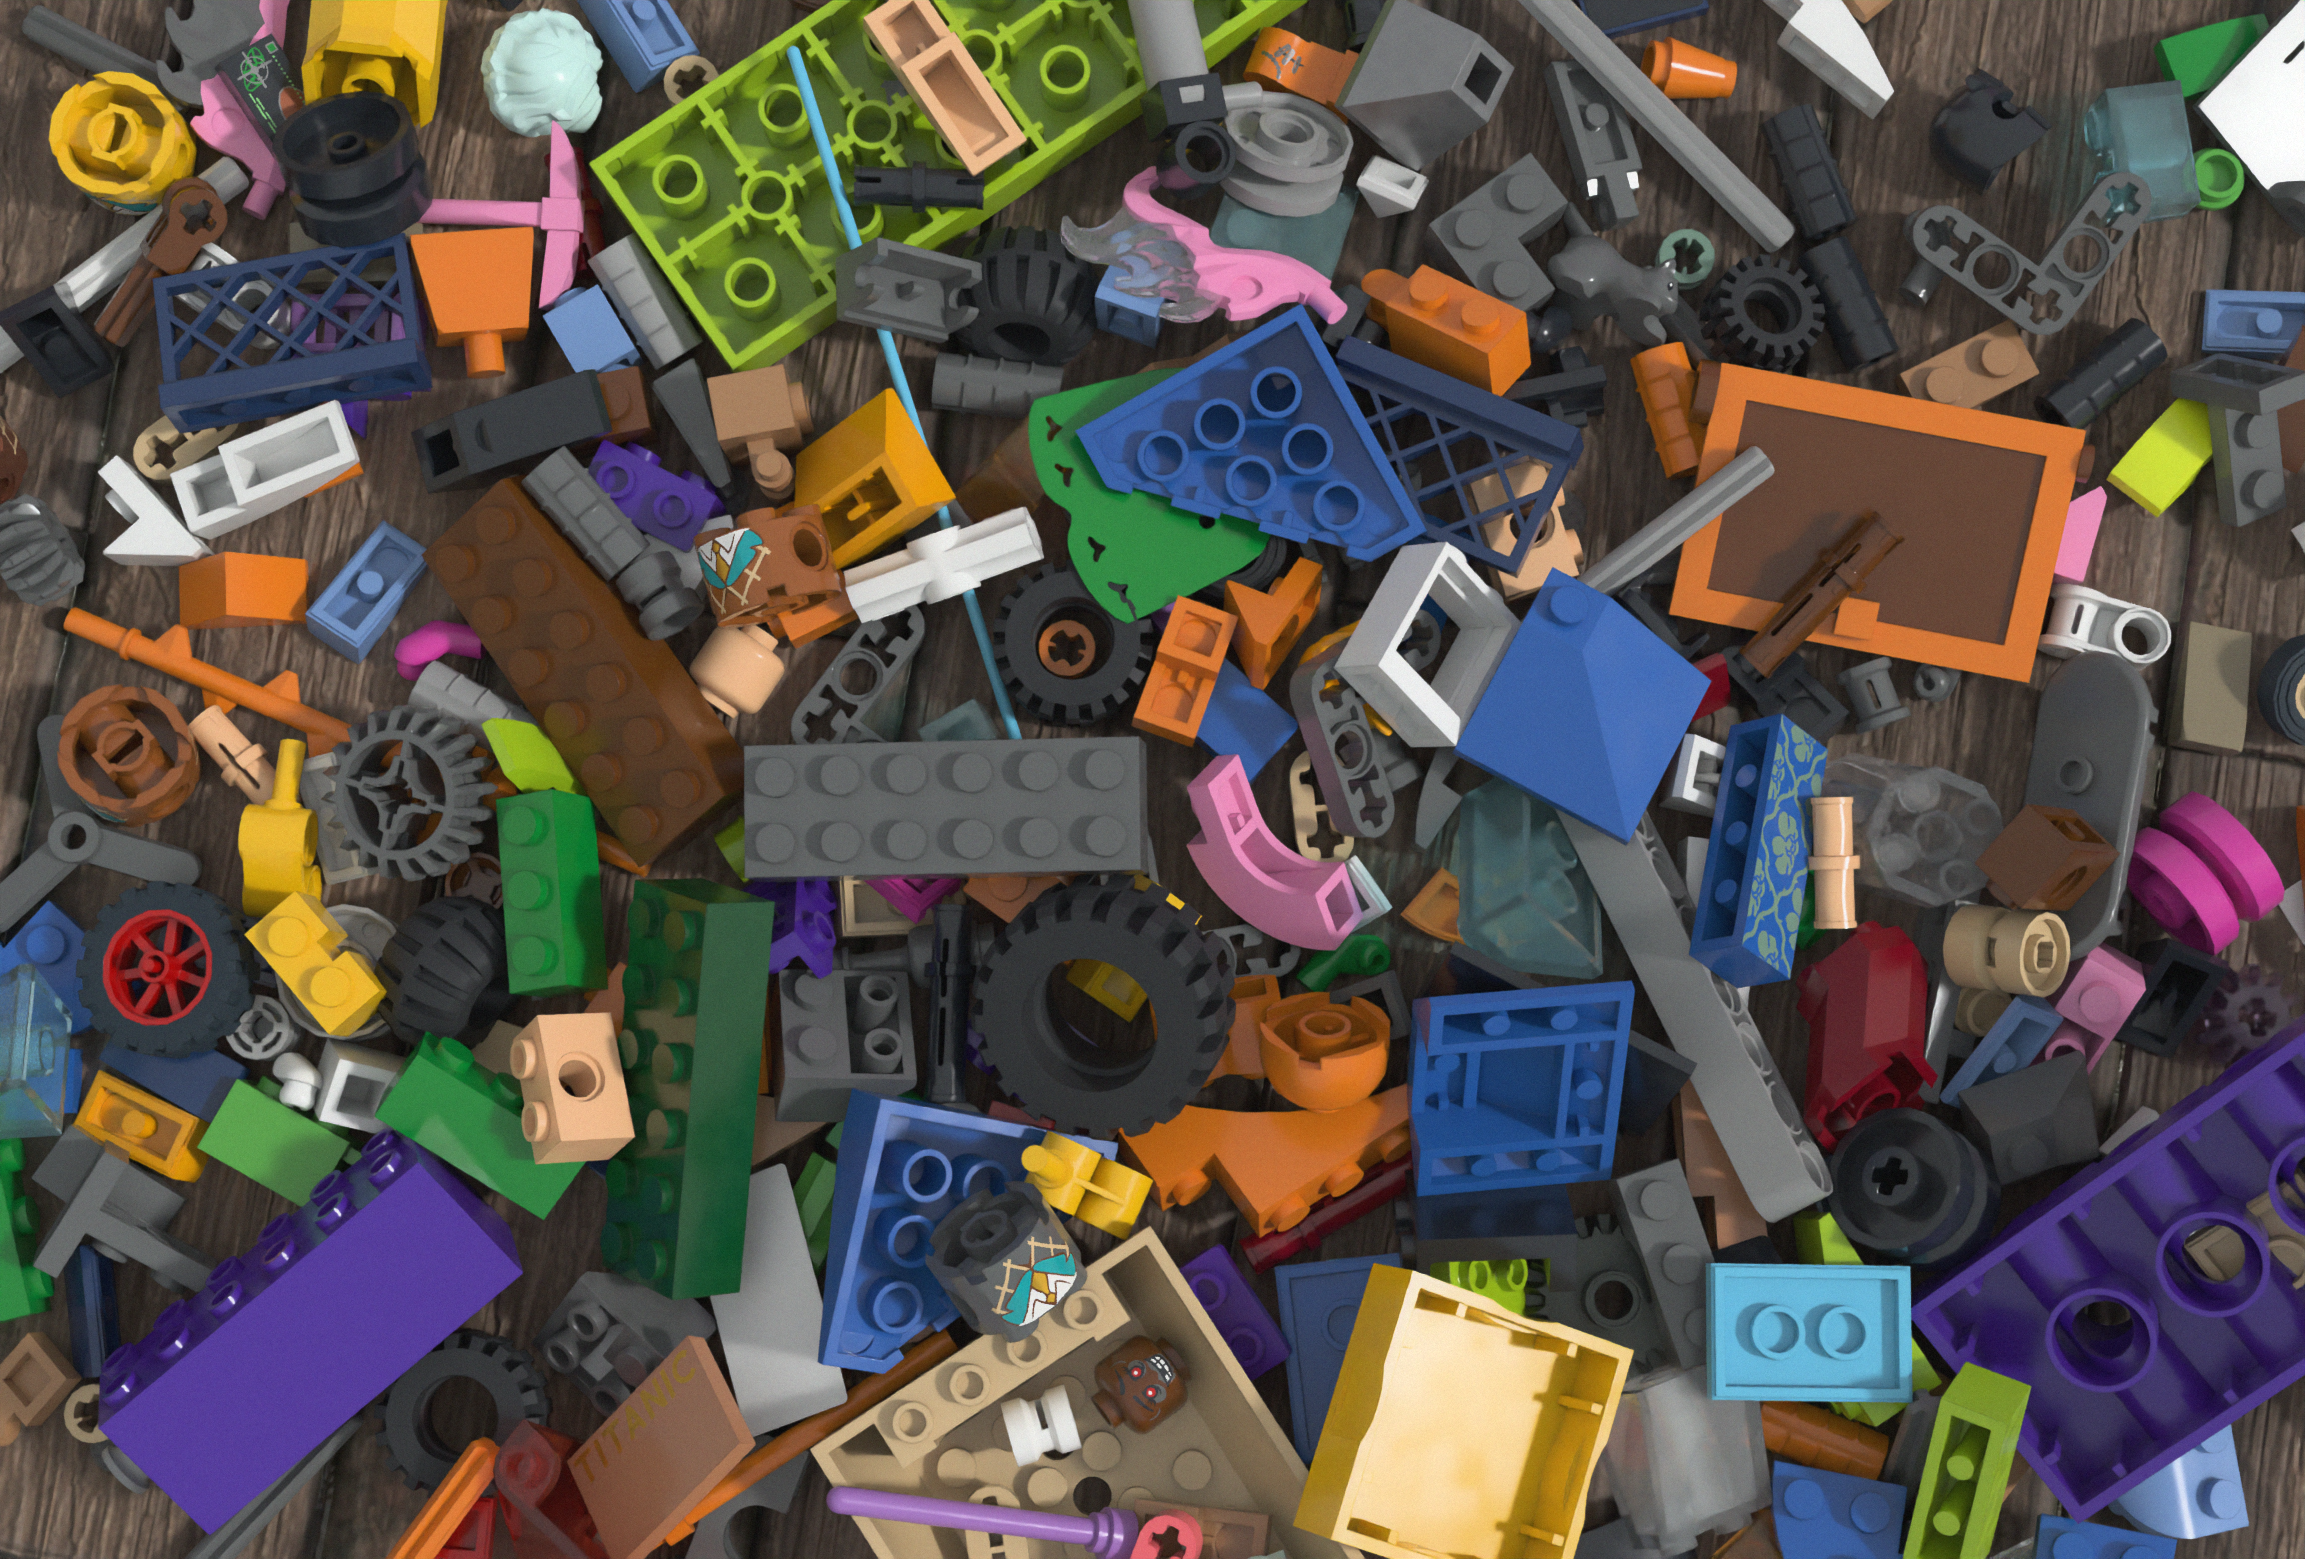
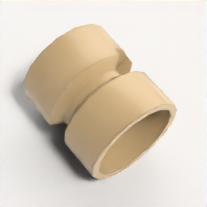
M1975 904L1961 907L1953 915L1946 929L1943 943L1944 965L1949 977L1956 985L1995 992L2002 990L2012 994L2042 998L2053 994L2062 984L2068 971L2071 954L2070 938L2066 926L2057 915L2049 912L2022 909L2011 911L2001 907Z

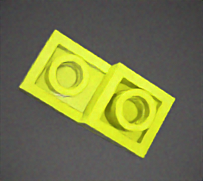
M2178 398L2126 453L2110 472L2106 480L2154 516L2158 517L2193 484L2201 468L2213 458L2207 404Z

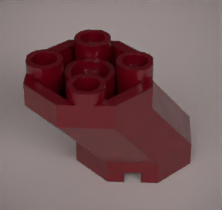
M1875 920L1864 922L1857 926L1850 933L1844 944L1823 961L1807 966L1799 974L1795 983L1796 988L1801 993L1796 1009L1810 1024L1803 1121L1832 1156L1839 1141L1858 1121L1882 1109L1910 1107L1921 1111L1925 1101L1918 1094V1091L1923 1081L1925 1080L1932 1089L1938 1078L1936 1072L1923 1057L1929 963L1899 926L1883 929Z

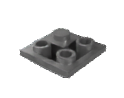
M1386 0L1334 106L1405 168L1419 171L1488 123L1512 75L1514 67L1479 34L1407 0Z
M587 1271L578 1279L531 1344L544 1355L552 1368L563 1373L591 1400L594 1407L601 1414L610 1417L687 1335L702 1337L707 1342L718 1329L716 1319L693 1298L670 1300L623 1275Z

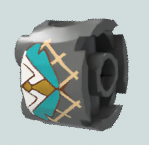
M1021 1181L1003 1183L1009 1193L1000 1194L996 1197H993L989 1189L986 1188L971 1195L952 1209L934 1229L929 1242L935 1249L933 1256L926 1254L925 1257L926 1265L972 1330L986 1335L1001 1334L1004 1340L1010 1343L1019 1342L1030 1336L1038 1327L1039 1318L1056 1307L1064 1297L1080 1290L1088 1278L1087 1270L1081 1263L1080 1250L1042 1193L1034 1184Z

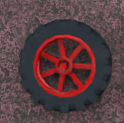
M154 881L147 883V888L145 889L132 887L119 894L121 899L115 905L106 904L99 911L96 918L100 921L94 930L87 929L81 942V946L86 947L83 960L77 959L76 977L82 978L83 989L78 990V995L82 1007L90 1009L93 1014L89 1019L99 1033L109 1034L111 1036L110 1042L114 1045L140 1054L182 1059L190 1057L191 1052L204 1053L218 1046L216 1041L222 1035L231 1036L238 1029L241 1022L237 1019L243 1010L250 1011L256 994H252L251 990L253 980H260L261 969L260 963L254 962L253 951L257 949L244 935L248 932L243 926L247 920L237 908L228 906L225 903L227 900L221 896L184 883L176 882V884H171L165 881ZM185 924L194 930L200 937V941L180 953ZM167 925L162 952L149 939V936L153 931ZM140 948L144 955L139 961L138 968L132 969V964ZM206 955V976L202 977L198 975L195 961ZM145 980L150 982V985L138 1002L132 988V981ZM192 985L201 987L198 995L187 1006L182 990L188 989ZM166 990L173 1015L163 1018L151 1016L150 1013Z

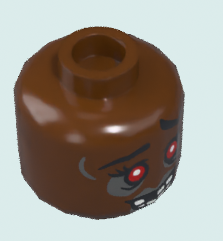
M1136 1335L1097 1363L1094 1369V1379L1100 1391L1094 1394L1091 1400L1100 1415L1112 1429L1115 1430L1124 1423L1131 1431L1145 1435L1184 1407L1188 1399L1186 1384L1192 1380V1376L1182 1358L1166 1339L1159 1337L1153 1341L1147 1336Z

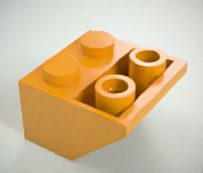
M893 388L882 391L796 455L794 508L812 504L820 506L837 569L868 561L956 499L955 494Z

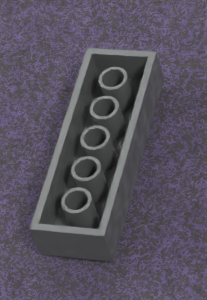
M1139 736L744 746L745 878L758 882L1055 877L1083 876L1095 873L1098 876L1114 874L1148 875L1146 744Z

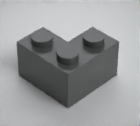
M1530 152L1428 225L1422 245L1445 275L1524 312L1530 311L1537 315L1547 307L1555 288L1526 251L1525 247L1560 222L1568 201Z

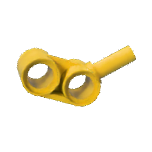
M282 739L280 741L271 799L265 800L264 805L248 804L242 813L238 847L243 861L244 873L242 904L244 913L248 917L264 918L294 891L315 896L321 901V870L318 865H311L318 845V815L316 810L304 809L301 804L297 803L306 751V743L299 740Z
M1047 1131L1041 1146H1029L1024 1150L1021 1157L1024 1168L1029 1171L1024 1182L1034 1184L1051 1207L1125 1241L1128 1239L1154 1181L1139 1172L1102 1157L1101 1154L1051 1131Z

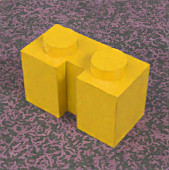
M294 891L244 934L329 1035L349 1037L378 1012L380 1001L387 997L385 995L387 991L374 973L375 966L366 955L350 951L342 953L336 947L349 935L315 896Z

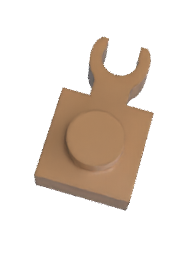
M44 1332L27 1333L0 1364V1447L10 1445L17 1438L21 1429V1423L25 1426L42 1425L82 1379Z

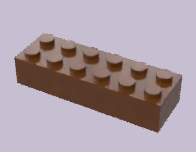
M529 474L501 479L421 556L637 866L642 867L677 853L744 798V753L665 640L652 641L647 637L639 624L641 613L636 605L627 603L616 587V581L620 576L617 574L607 582L589 560L583 559V553L567 535H562L561 528L545 510H540L539 503L521 484L523 479Z

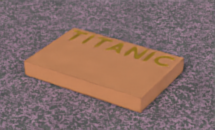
M687 1335L567 1461V1464L610 1559H644L752 1450L756 1443L705 1339Z

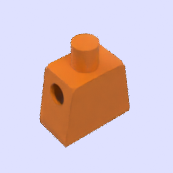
M533 226L410 235L413 273L436 347L464 346L468 378L488 379L506 374L502 343L519 342L526 339L530 312L534 241Z

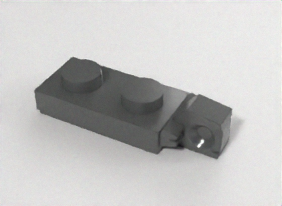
M1575 58L1551 62L1543 70V74L1577 187H1580V192L1585 201L1593 199L1592 207L1602 232L1623 229L1634 218L1639 216L1633 192L1639 188L1637 173L1642 169L1625 108Z

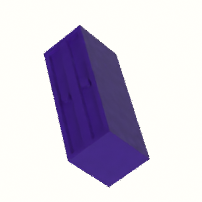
M387 1127L374 1135L361 1151L362 1158L344 1173H341L340 1170H335L320 1180L310 1192L309 1198L311 1200L292 1216L288 1213H283L273 1219L257 1238L259 1243L240 1259L236 1256H231L221 1262L206 1279V1287L191 1300L186 1302L184 1299H179L168 1306L154 1322V1330L138 1344L133 1345L131 1342L122 1345L107 1358L101 1367L98 1429L209 1536L523 1274L510 1226L448 1161L399 1131L393 1130L391 1127Z

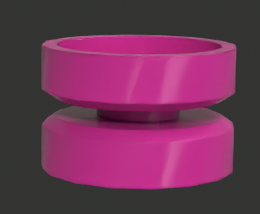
M2194 791L2182 795L2160 813V831L2146 827L2136 832L2132 861L2128 870L2126 884L2150 917L2177 942L2215 956L2238 937L2240 929L2238 919L2248 923L2259 921L2283 901L2285 890L2279 873L2267 853L2234 816L2205 795Z

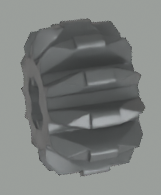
M23 494L13 501L9 499L0 504V575L5 580L8 589L16 591L22 601L39 607L50 600L55 602L72 592L71 588L83 581L85 562L79 555V547L69 535V529L63 526L56 512L50 511L43 500L27 494Z

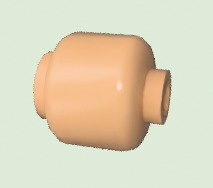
M751 625L742 627L741 630L737 628H715L692 661L689 673L691 678L697 683L696 686L707 702L723 714L735 719L739 712L743 714L757 713L783 676L785 669L782 660L772 652L778 641L758 626Z

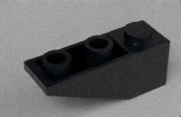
M590 369L454 412L411 432L426 488L428 494L488 487L499 482L501 479L508 478L542 463L563 446L571 450L613 430L595 369Z

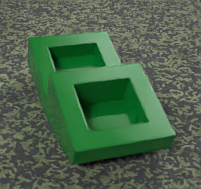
M2265 14L2219 22L2160 40L2153 51L2175 106L2202 97L2267 30L2269 24Z

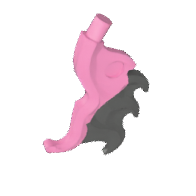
M193 0V15L184 21H180L172 7H166V31L171 43L178 53L181 54L184 68L182 71L172 73L163 60H156L158 81L162 89L174 101L186 107L202 109L204 111L203 116H195L190 122V127L210 148L241 161L252 172V181L255 183L242 209L258 219L265 220L277 195L283 196L286 183L276 160L214 68L223 60L271 33L283 50L287 9L291 0Z

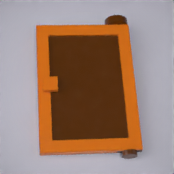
M1700 359L1690 398L1688 422L1707 426L1693 490L1752 446H1757L1764 452L1773 464L1775 471L1771 477L1682 543L1668 614L1760 631L1782 606L1825 565L1822 557L1829 550L1836 553L1872 517L1871 514L1876 511L1906 540L1899 544L1863 580L1868 586L1860 594L1853 591L1805 640L2029 683L2075 481L2086 483L2091 475L2094 464L2095 446L2084 443L2086 430Z

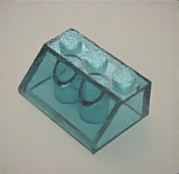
M1498 777L1461 796L1463 798L1461 799L1460 827L1458 828L1460 870L1457 874L1459 883L1457 928L1465 944L1475 951L1479 950L1483 955L1518 972L1594 979L1602 975L1601 900L1555 808Z

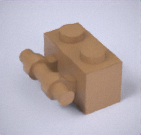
M783 364L707 378L718 442L732 466L738 467L751 464L753 476L760 486L763 495L768 500L775 503L789 501L795 496L796 474L787 457L796 456L806 448L804 435L815 433L808 395L805 396L802 381L791 383Z

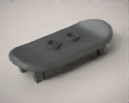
M2101 651L2076 654L2062 662L2049 677L2039 700L2021 808L2022 810L2026 804L2073 809L2121 853L2069 911L2040 910L2041 912L2055 914L2064 922L2070 938L2071 954L2069 963L2086 956L2098 947L2107 936L2122 935L2124 922L2117 919L2118 909H2126L2128 895L2124 891L2128 870L2132 861L2148 765V751L2153 749L2155 738L2154 735L2150 734L2149 726L2150 723L2157 724L2159 711L2153 706L2145 680L2135 667L2115 654ZM2004 905V908H2005V909H2008V910H2011V911L2014 910V909H2011V908H2009L2008 906ZM2022 909V910L2037 911V910H2035V909Z

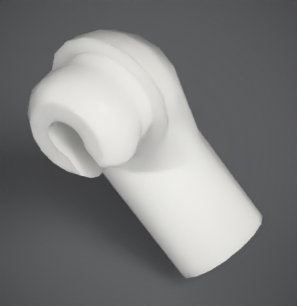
M293 1052L282 1054L277 1058L272 1068L273 1074L284 1083L279 1093L281 1103L292 1108L293 1105L300 1107L304 1111L311 1109L315 1104L317 1091L322 1090L323 1076L301 1054Z

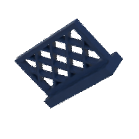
M400 233L369 245L352 247L328 246L152 279L164 384L158 385L160 408L180 434L307 411L333 400L338 401L340 404L433 388L430 364L424 355L410 243L405 233ZM395 255L397 271L380 291L358 277L372 259ZM325 268L337 276L336 280L318 302L313 301L295 289L308 271ZM263 280L274 287V290L254 314L232 301L246 282ZM350 285L373 299L353 325L330 312ZM199 291L212 300L189 326L174 316L172 296ZM399 291L401 304L393 300ZM287 297L309 310V313L289 337L267 323ZM385 308L403 319L406 338L378 343L365 333ZM227 309L247 323L224 349L203 334L221 312ZM322 320L345 334L331 352L315 355L302 346ZM176 329L183 333V335L179 338L178 341ZM259 331L282 345L267 364L250 366L238 358ZM196 343L218 356L204 375L181 379L180 362ZM357 343H360L361 345H363V346L355 347ZM294 354L299 356V358L291 359ZM231 366L236 368L234 370H228Z
M1346 334L1336 355L1339 363L1337 368L1347 386L1369 394L1373 399L1378 414L1365 419L1371 430L1380 426L1384 428L1393 454L1386 457L1392 467L1398 466L1408 492L1407 495L1427 530L1418 535V537L1432 543L1448 542L1460 550L1465 557L1518 578L1569 469L1574 470L1584 449L1580 428ZM1380 399L1396 407L1384 411ZM1413 413L1429 419L1435 438L1399 451L1389 423ZM1438 423L1454 430L1441 434ZM1470 437L1486 442L1493 461L1457 475L1446 446ZM1496 447L1513 454L1500 458ZM1440 449L1451 478L1414 491L1404 463ZM1527 461H1532L1551 469L1541 490L1515 499L1505 473L1506 469ZM1498 473L1509 502L1472 515L1462 486ZM1455 489L1466 518L1442 528L1427 523L1419 503ZM1533 506L1525 523L1520 510ZM1514 514L1521 533L1510 556L1485 547L1477 527ZM1471 530L1475 542L1458 536V534Z

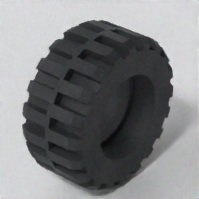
M1095 873L1077 876L1068 887L1059 882L1047 888L1034 902L1029 901L992 942L983 956L985 964L976 973L972 993L975 998L980 1000L970 1010L972 1029L976 1033L984 1032L985 1038L978 1045L977 1049L985 1066L989 1067L995 1064L999 1070L1000 1075L995 1080V1083L1007 1097L1015 1092L1027 1103L1022 1111L1033 1119L1039 1121L1044 1114L1056 1120L1054 1127L1056 1131L1075 1136L1080 1128L1089 1129L1090 1138L1093 1140H1113L1119 1129L1123 1128L1124 1134L1131 1138L1148 1133L1155 1122L1168 1123L1181 1113L1188 1101H1193L1227 1047L1230 1040L1227 1032L1235 1021L1236 1002L1232 998L1227 997L1235 985L1234 977L1229 964L1218 965L1216 958L1222 951L1223 946L1214 931H1209L1203 935L1195 925L1201 915L1187 902L1179 910L1166 901L1170 894L1169 890L1153 882L1146 891L1135 888L1136 880L1134 876L1114 874L1105 885H1101V879ZM1073 959H1092L1111 964L1131 976L1144 990L1153 1006L1158 1028L1157 1040L1154 1045L1139 1051L1116 1052L1102 1049L1081 1038L1066 1023L1056 1005L1052 987V975L1055 966L1058 963Z

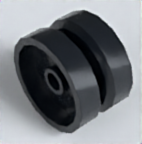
M357 91L335 94L320 99L290 115L275 132L272 150L281 175L290 189L289 197L297 220L304 234L320 244L352 247L369 245L400 234L418 222L432 205L434 186L426 162L418 150L419 140L411 115L403 102L388 94Z
M1910 1107L1882 1109L1858 1121L1839 1141L1828 1166L1833 1183V1192L1827 1198L1835 1221L1856 1242L1877 1251L1880 1255L1903 1266H1910V1269L1918 1272L1945 1271L1970 1259L1990 1238L2000 1214L2001 1182L1992 1159L1970 1138L1958 1131L1952 1130L1947 1124L1936 1117Z

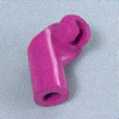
M434 620L402 638L396 647L394 657L398 660L397 671L399 675L406 680L418 681L425 668L445 653L483 659L487 649L470 625Z

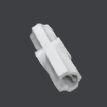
M1021 507L986 518L982 522L961 529L960 525L916 539L907 543V549L849 569L843 573L846 582L845 588L852 608L856 611L861 623L898 613L907 607L927 601L929 605L981 586L980 581L1044 559L1036 525L1027 508Z

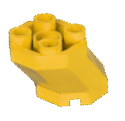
M311 0L307 49L301 66L305 105L340 93L357 91L385 93L405 104L411 115L414 127L419 123L420 129L432 121L437 105L445 13L448 0Z

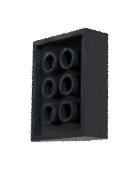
M1455 940L1437 953L1415 999L1547 987ZM1412 1003V1005H1411V1007H1410V1009H1409V1011H1408L1409 1014H1410L1411 1020H1412V1007H1413V1003ZM1631 1029L1629 1032L1616 1142L1619 1143L1624 1133L1631 1137H1642L1692 1076L1698 1064Z

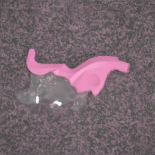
M1156 166L1148 167L1126 184L1122 198L1123 206L1107 223L1095 228H1078L1068 216H1063L1060 238L1070 253L1091 263L1109 264L1126 270L1131 276H1115L1113 288L1120 292L1142 298L1163 297L1176 301L1177 303H1162L1159 312L1160 317L1173 322H1199L1211 316L1218 308L1226 310L1225 317L1229 321L1257 318L1282 303L1290 302L1302 303L1303 306L1310 305L1329 324L1338 322L1347 311V305L1330 289L1332 281L1310 266L1290 256L1271 251L1223 248L1210 240L1208 228L1155 201L1149 192L1160 186V181L1156 174Z

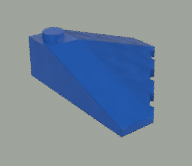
M1302 303L1076 430L1106 487L1129 494H1132L1133 488L1171 498V506L1219 519L1220 514L1224 513L1259 523V531L1307 544L1308 538L1344 547L1347 548L1346 556L1372 562L1427 531Z
M852 1088L837 1155L817 1362L827 1366L884 1374L904 1359L898 1348L928 1325L939 1333L961 1316L949 1295L944 1291L925 1263L926 1254L933 1256L935 1252L934 1247L929 1242L934 1229L947 1214L971 1195L988 1188L993 1197H996L1000 1194L1009 1193L1003 1183L1011 1181L1024 1182L1029 1171L1022 1164V1153L1029 1146H1041L1047 1131L1083 1145L1114 1162L1119 1143L1111 1140H1093L1090 1136L1078 1133L1075 1136L1056 1131L1054 1128L911 1098ZM1051 1207L1062 1225L1073 1217Z

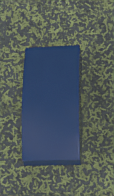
M153 1012L150 1013L151 1016L161 1018ZM109 1040L98 1058L136 1082L209 1123L213 1121L237 1079H246L251 1072V1069L216 1048L204 1053L194 1051L190 1053V1057L173 1059L136 1053L135 1051L118 1047Z

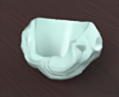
M545 8L539 11L529 10L514 14L507 23L494 31L490 45L484 51L482 57L483 91L488 97L490 111L507 129L526 137L551 135L552 120L560 124L566 134L569 132L585 133L591 128L601 110L602 97L599 94V86L596 82V72L602 67L603 63L601 51L596 47L591 34L585 31L579 21L570 14Z

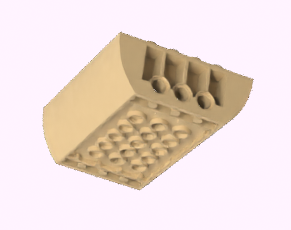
M1151 1226L1142 1229L1126 1241H1122L1084 1265L1088 1278L1082 1288L1076 1293L1064 1297L1056 1307L1039 1318L1038 1327L1027 1338L1019 1342L1010 1343L1006 1342L1001 1334H979L959 1347V1350L838 1428L810 1449L833 1487L846 1486L967 1502L969 1495L978 1487L986 1484H1001L1010 1488L1018 1496L1023 1510L1088 1518L1090 1513L1084 1512L1076 1505L1073 1492L1076 1485L1082 1479L1098 1477L1109 1485L1112 1492V1499L1107 1507L1133 1510L1135 1499L1141 1498L1273 1514L1269 1554L1284 1549L1287 1559H1365L1356 1547L1293 1526L1309 1471ZM1136 1335L1147 1336L1153 1341L1159 1337L1166 1339L1182 1358L1192 1376V1380L1186 1384L1188 1399L1184 1407L1145 1435L1131 1431L1124 1423L1115 1430L1112 1429L1100 1415L1091 1400V1397L1100 1391L1094 1379V1369L1097 1363ZM1064 1384L1082 1448L1073 1450L1063 1458H1052L1043 1452L1038 1461L1018 1467L1000 1403L1019 1397L1029 1402L1041 1398L1046 1389ZM1046 1419L1041 1421L1042 1427L1047 1424ZM996 1496L984 1498L985 1505L999 1506ZM852 1516L878 1559H969L965 1531L963 1529ZM990 1533L991 1544L1003 1542L1002 1534ZM1027 1538L1030 1559H1097L1095 1553L1087 1552L1085 1546L1081 1544ZM1005 1552L993 1554V1559H1006Z

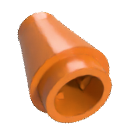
M1666 37L1663 42L1651 40L1645 49L1640 70L1669 99L1717 97L1728 99L1733 92L1737 77V64L1735 61L1725 60L1723 57L1671 37Z

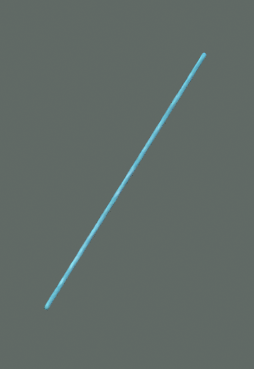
M791 46L787 50V55L850 250L861 246L862 242L800 50L796 46ZM876 329L898 398L927 446L891 332ZM947 505L936 512L941 531L954 527ZM974 589L962 593L1008 738L1009 740L1022 739L1006 687L1001 680L995 663L993 647Z

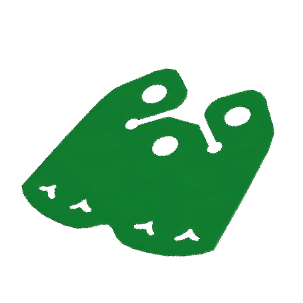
M1182 367L1156 369L1041 397L1034 400L1030 409L1028 437L1033 465L1045 494L1071 514L1068 550L1072 562L1088 591L1101 607L1116 619L1127 624L1135 621L1127 602L1123 603L1121 601L1119 592L1108 587V582L1128 585L1126 598L1130 599L1136 610L1134 611L1137 619L1175 602L1178 595L1186 597L1243 568L1261 554L1271 536L1269 533L1258 530L1259 523L1224 513L1220 514L1219 519L1214 518L1215 525L1212 528L1204 529L1199 524V518L1202 514L1171 506V498L1133 488L1132 494L1106 487L1077 435V429L1185 369ZM1047 416L1051 417L1053 422L1062 427L1051 442L1047 439V434L1050 430V426L1046 421ZM1055 464L1073 469L1069 487L1064 485L1063 473L1055 468ZM1088 537H1092L1098 544L1106 547L1100 554L1098 562L1093 560L1095 550L1089 545Z

